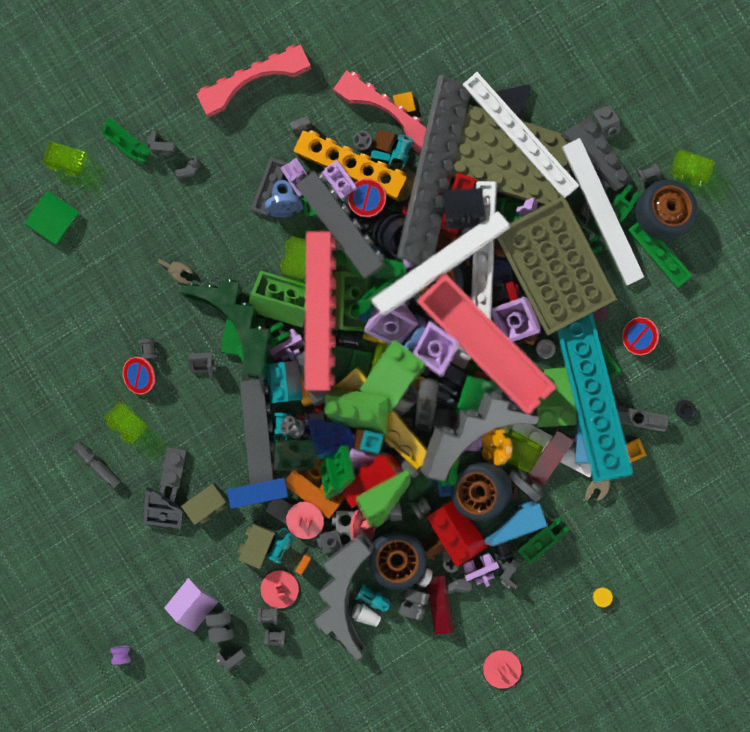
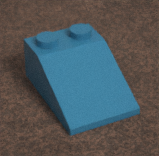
M533 501L518 504V508L513 509L484 540L485 544L494 546L546 527L547 524L540 504H535Z

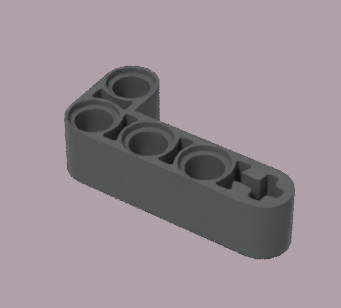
M423 380L420 383L415 428L419 431L434 433L435 427L441 429L443 427H452L453 413L446 409L435 408L438 383L432 380Z

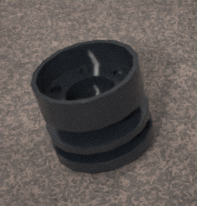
M389 211L381 215L375 222L372 237L377 246L395 258L400 259L397 255L406 216L397 211Z
M451 365L447 366L443 376H440L433 370L439 376V379L436 380L429 377L428 380L438 383L436 400L446 406L457 408L458 402L453 399L454 397L460 399L461 394L458 393V390H463L468 375Z

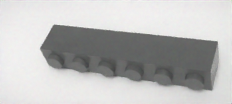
M313 171L296 185L362 276L365 279H369L386 266L384 255L380 250L376 251L372 246L374 242L369 235L362 233L361 229L363 227L357 219L353 220L349 215L351 211L346 204L339 202V195L334 188L330 189L326 184L328 180L324 174Z
M264 380L241 381L240 388L250 485L275 480L273 471H277L276 459L272 460L271 453L275 452L274 440H270V433H273L272 421H268L271 407L270 402H266V395L269 394L268 383H265Z

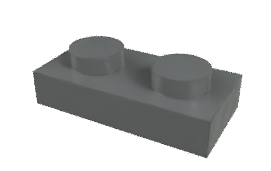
M515 466L510 471L508 477L531 499L537 502L542 497L544 491H542L540 484L530 480L528 474L523 469H518Z

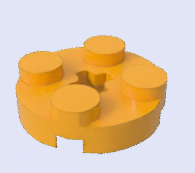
M500 427L481 436L483 458L497 466L507 463V460L511 459L512 456L510 439L505 438L503 433L506 432Z

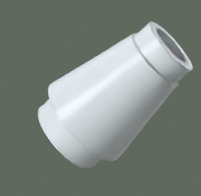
M357 603L351 613L354 621L377 627L381 616L363 603Z

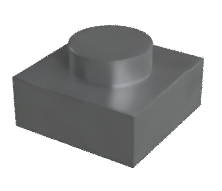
M308 116L290 122L294 134L298 133V135H301L303 130L308 132V129L312 128Z

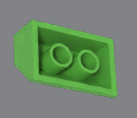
M260 270L250 295L249 304L254 306L258 315L303 327L306 319V284Z
M333 272V276L336 278V290H333V296L336 297V309H333V315L336 317V328H332V330L364 332L366 320L363 322L359 319V316L354 317L351 314V310L357 305L359 299L363 298L370 291L371 277L365 279L362 274Z
M334 387L325 395V414L333 424L387 434L388 397Z

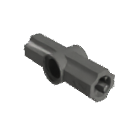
M616 406L620 424L663 432L667 428L668 415ZM636 413H640L642 416V421L639 424L633 420Z

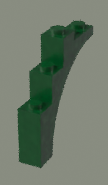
M227 279L226 281H220L219 288L214 285L201 287L194 283L181 285L180 293L184 298L208 304L223 313L232 322L242 344L244 376L247 379L266 380L273 336L265 327H256L255 329L258 312L252 304L241 303L240 305L242 295L240 284L236 280Z

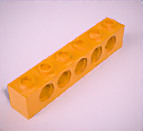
M309 130V132L302 131L293 150L296 155L324 168L338 160L353 181L373 179L381 184L386 196L397 201L400 200L409 181L405 176L406 173L395 169V171L390 170L388 165L381 161L377 163L370 161L371 157L363 153L359 156L353 153V149L345 145L343 148L336 145L337 142L330 138H326V140L319 138L320 135L312 130ZM315 145H322L320 152H313ZM332 153H339L337 160H330ZM350 160L357 162L353 168H348L347 163ZM373 168L374 172L372 175L366 176L364 175L365 170ZM384 176H391L389 183L383 184L381 182Z

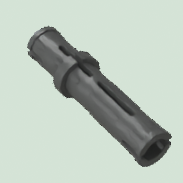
M81 441L72 448L83 460V464L88 465L111 490L121 482L96 457V454L92 453Z

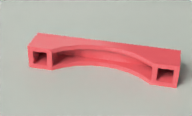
M296 44L286 48V52L281 54L274 53L268 57L269 60L264 62H255L251 65L252 68L238 70L234 73L233 77L228 79L227 77L221 78L214 86L210 87V85L202 87L197 96L207 117L209 118L225 110L234 94L242 86L254 79L267 75L295 77L310 70V63L301 44L298 46Z
M346 70L333 88V93L349 104H368L390 114L403 128L406 136L415 140L410 148L420 155L426 133V127L422 125L423 122L416 116L412 118L406 114L408 111L401 105L395 106L391 103L392 99L387 95L382 94L381 96L376 92L377 89L372 84L363 83L358 74L353 71L350 73Z

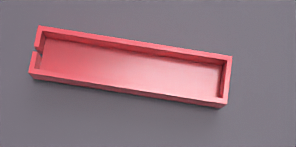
M307 232L305 390L331 391L332 387H335V375L332 374V367L336 365V357L332 355V348L336 347V336L332 335V328H336V317L333 315V309H336V297L333 296V290H336V278L333 276V270L337 268V261L333 257V251L337 250V241L330 232Z
M446 274L417 301L449 335L460 342L459 345L527 414L540 403L538 400L540 396L544 399L556 388Z

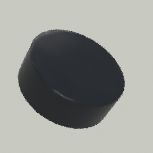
M688 400L678 402L675 407L676 415L681 419H690L695 414L694 404Z

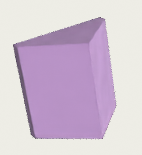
M526 297L502 304L491 310L497 327L512 342L540 332L539 318Z
M188 578L165 606V609L178 624L195 632L205 619V615L211 612L218 601Z

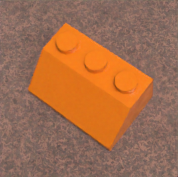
M309 449L287 477L285 484L287 488L303 500L315 504L321 509L323 515L330 518L345 496L341 492L330 499H325L320 465L323 460H312L311 450Z

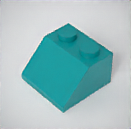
M299 361L268 364L267 379L270 403L303 400Z

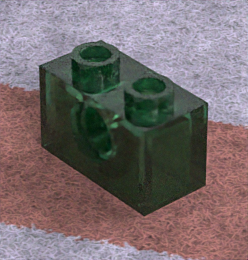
M275 440L272 454L276 471L314 470L317 454L313 440Z

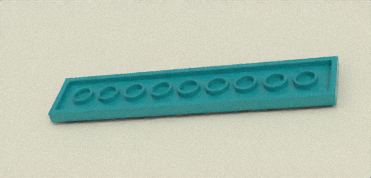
M590 313L556 332L593 482L598 483L632 476L633 472L593 313Z

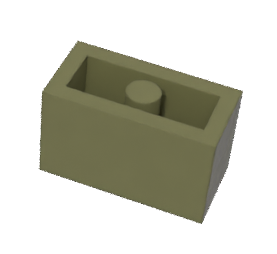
M212 483L181 507L194 525L198 522L202 525L210 519L209 514L213 511L217 514L226 507L224 503L227 502V499L216 484Z
M256 523L252 527L248 526L245 537H247L245 545L241 543L237 552L240 555L238 560L260 569L275 531Z

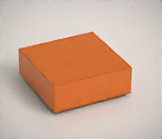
M305 553L295 572L300 575L303 574L311 560L310 555Z

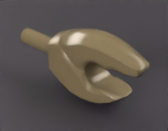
M161 259L158 260L157 263L168 268L169 275L177 283L182 285L192 283L187 281L186 278L181 277V273L184 271L194 275L193 270L188 265L182 262H172V264H169Z
M592 481L587 488L585 500H589L595 489L600 490L596 501L602 500L610 489V481L598 483Z

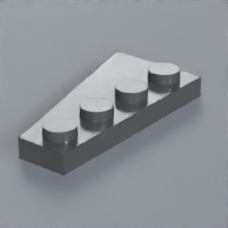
M592 117L585 119L561 134L564 139H568L570 142L578 138L581 139L592 165L614 191L632 181Z

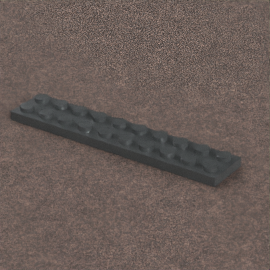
M444 74L438 76L397 255L398 258L418 267L435 255L445 210L444 190H449L451 173L470 94L462 84Z

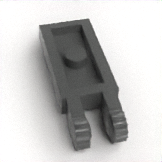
M167 447L160 482V494L166 495V486L173 487L170 500L175 503L178 488H180L187 450Z

